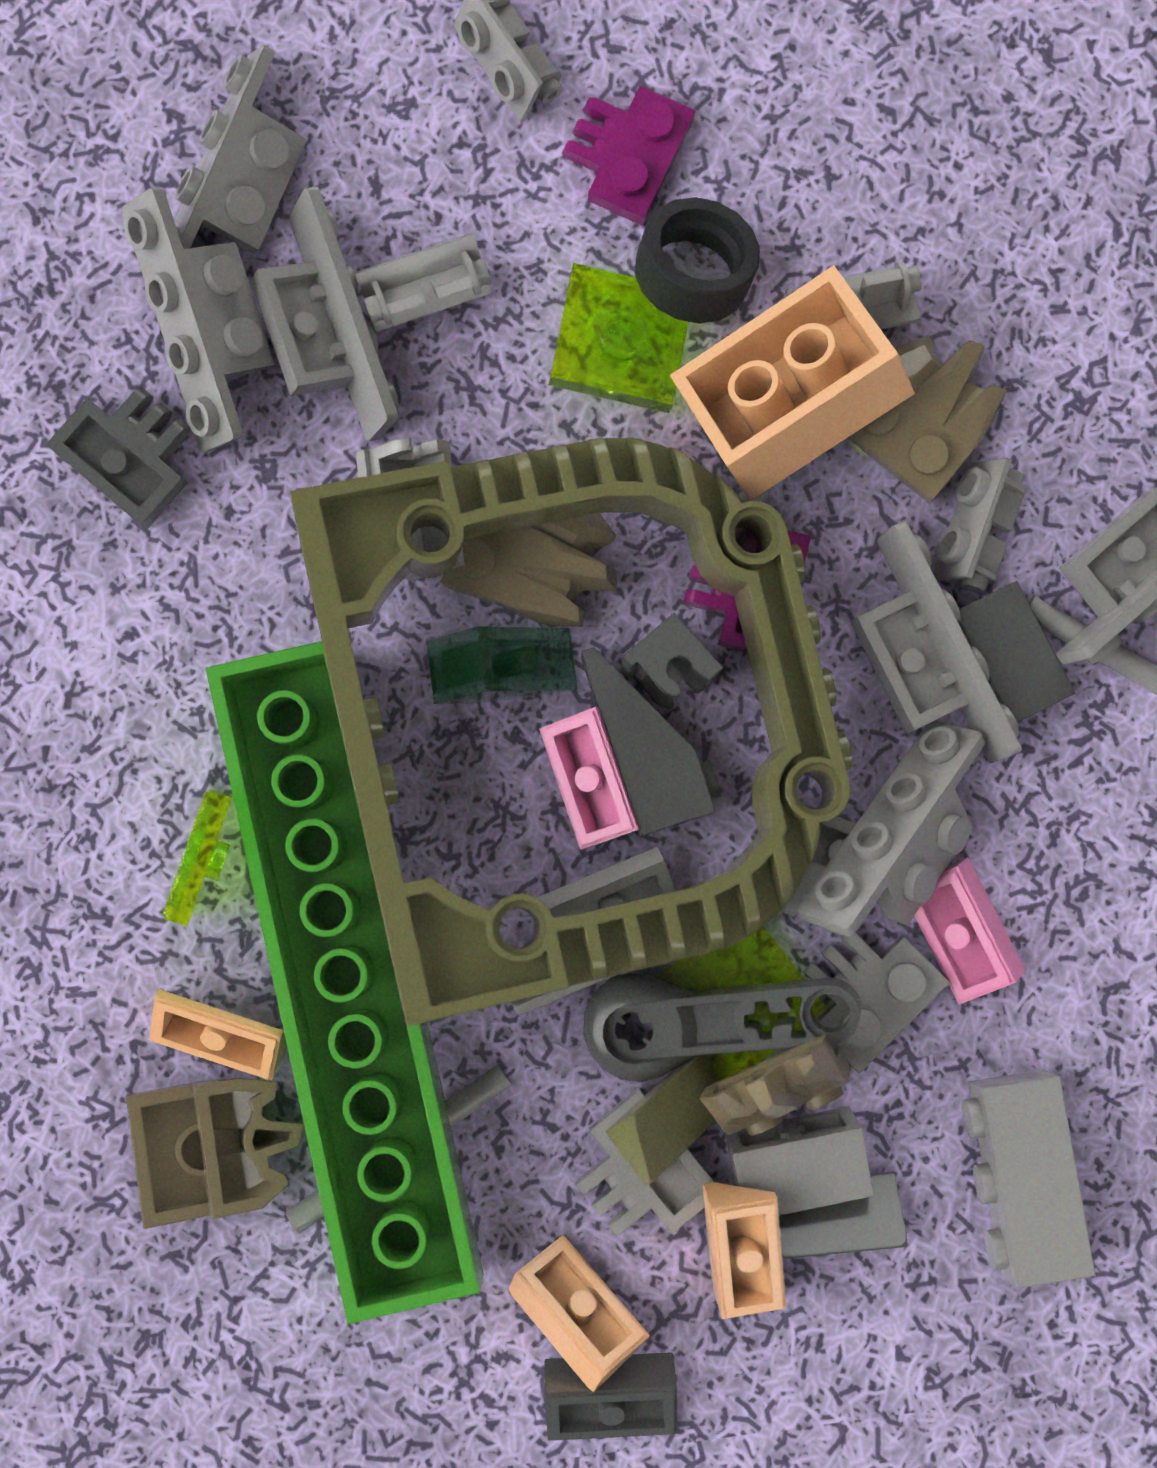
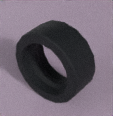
M698 197L676 199L658 208L646 224L636 253L635 276L641 292L658 310L677 320L697 324L720 321L737 311L746 297L759 268L760 246L751 226L736 211L717 201ZM682 241L702 244L717 252L727 263L731 275L725 279L710 281L693 278L676 269L666 258L662 247L669 243Z

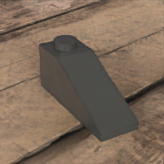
M594 647L583 650L581 652V661L596 707L600 709L639 827V830H637L638 837L714 813L715 809L712 800L720 798L721 792L710 761L699 763L695 749Z

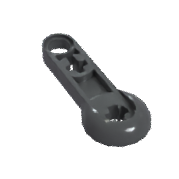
M629 973L609 979L593 993L584 1012L583 1036L590 1055L604 1071L621 1080L644 1082L664 1076L696 1055L794 1048L823 1034L826 1035L830 1045L846 1041L854 1034L859 1025L861 1001L858 993L850 984L841 979L834 978L687 990L650 975ZM824 994H836L848 1004L850 1017L842 1026L835 1028L825 1027L813 1016L812 1004L814 1000ZM799 996L802 998L800 1020L804 1030L793 1029L795 1017L776 1019L772 1031H763L760 1021L749 1020L748 1015L755 1012L759 1001L768 1002L770 1012L779 1013L791 1012L794 1004L791 997ZM630 1012L638 1013L641 1023L652 1025L653 1031L648 1030L643 1038L644 1042H637L632 1031L622 1030L621 1024L624 1025L631 1016Z

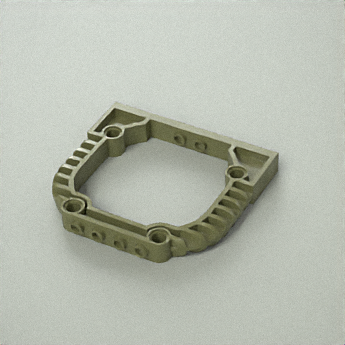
M631 437L589 439L587 441L563 444L489 460H480L450 467L449 460L289 491L407 1027L717 951L740 942L760 930L791 900L800 886L809 865L813 861L820 837V823L837 817L847 806L850 797V781L847 770H850L852 767V753L846 735L842 731L837 732L831 707L836 705V688L830 671L827 668H821L816 644L821 639L819 619L813 606H806L800 582L805 579L804 558L798 544L790 543L786 524L781 514L773 506L761 501L741 503L736 492L724 479L717 474L714 476L706 468L689 458L686 453L672 447L668 448L644 441L643 439ZM640 512L686 532L692 558L700 575L714 589L731 595L735 599L772 751L758 767L752 783V806L759 831L755 839L726 871L689 888L564 917L553 918L549 908L539 898L528 894L509 895L496 901L489 909H486L452 893L432 877L404 883L387 805L399 803L396 782L391 763L379 766L377 763L372 740L385 737L377 698L363 700L348 628L372 624L383 603L409 573L422 578H436L448 573L456 565L461 553L462 543L465 540L593 513ZM433 526L445 534L448 543L441 550L426 552L420 550L413 543L411 536L421 527ZM736 528L752 530L761 542V551L759 553L744 551L735 540L734 530ZM803 775L816 780L822 790V799L816 809L806 807L798 797L797 785ZM511 909L526 911L532 916L535 923L533 939L521 948L509 946L500 934L502 917Z

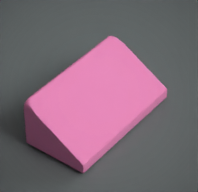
M599 707L588 709L539 728L580 850L639 830Z
M967 857L948 866L937 881L931 898L921 905L914 916L945 978L950 982L949 986L960 1005L1016 983L1024 974L1025 968L970 859Z

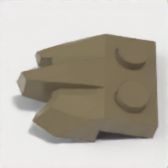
M929 335L898 345L895 350L900 356L915 394L847 438L928 503L937 496L992 426L1007 391L995 384L982 389L971 383V379L985 350L983 344L971 340L961 346L944 363L935 357V343Z
M593 513L465 540L462 543L465 565L451 569L448 573L443 574L441 583L449 589L502 606L513 614L548 626L583 627L585 611L576 603L577 594L583 591H617V571L592 557L595 549L611 544L617 535L600 513Z
M823 1034L705 1087L699 1099L728 1136L745 1128L749 1136H754L777 1126L784 1120L783 1115L806 1104L808 1110H812L838 1099L844 1093L841 1086L849 1083L851 1068L840 1045L832 1049L826 1035Z
M242 1078L208 1080L126 1095L144 1229L210 1215L212 1219L260 1210L289 1185L285 1174L269 1167L267 1157L299 1146L304 1123L269 1121L262 1116V1107L276 1097L278 1081Z

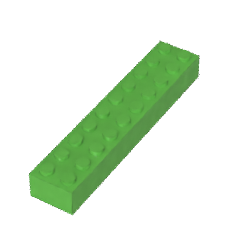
M322 641L206 667L205 670L347 1325L480 1293L484 1272L428 1022L406 1026Z

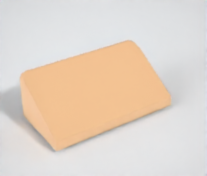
M160 989L155 995L149 1040L267 1080H273L287 1048L284 1030Z
M717 1182L703 1183L711 1275L714 1294L722 1319L785 1309L786 1297L778 1200L775 1192Z
M564 1235L518 1270L509 1286V1291L513 1298L591 1391H595L650 1337L647 1331Z

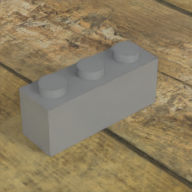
M1042 1069L968 1081L971 1099L962 1101V1114L970 1139L978 1138L982 1164L973 1166V1177L981 1204L990 1205L994 1229L985 1230L984 1239L992 1269L1001 1270V1274L1017 1289L1096 1276L1060 1076Z

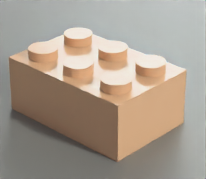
M834 265L670 375L749 501L915 394L899 354Z

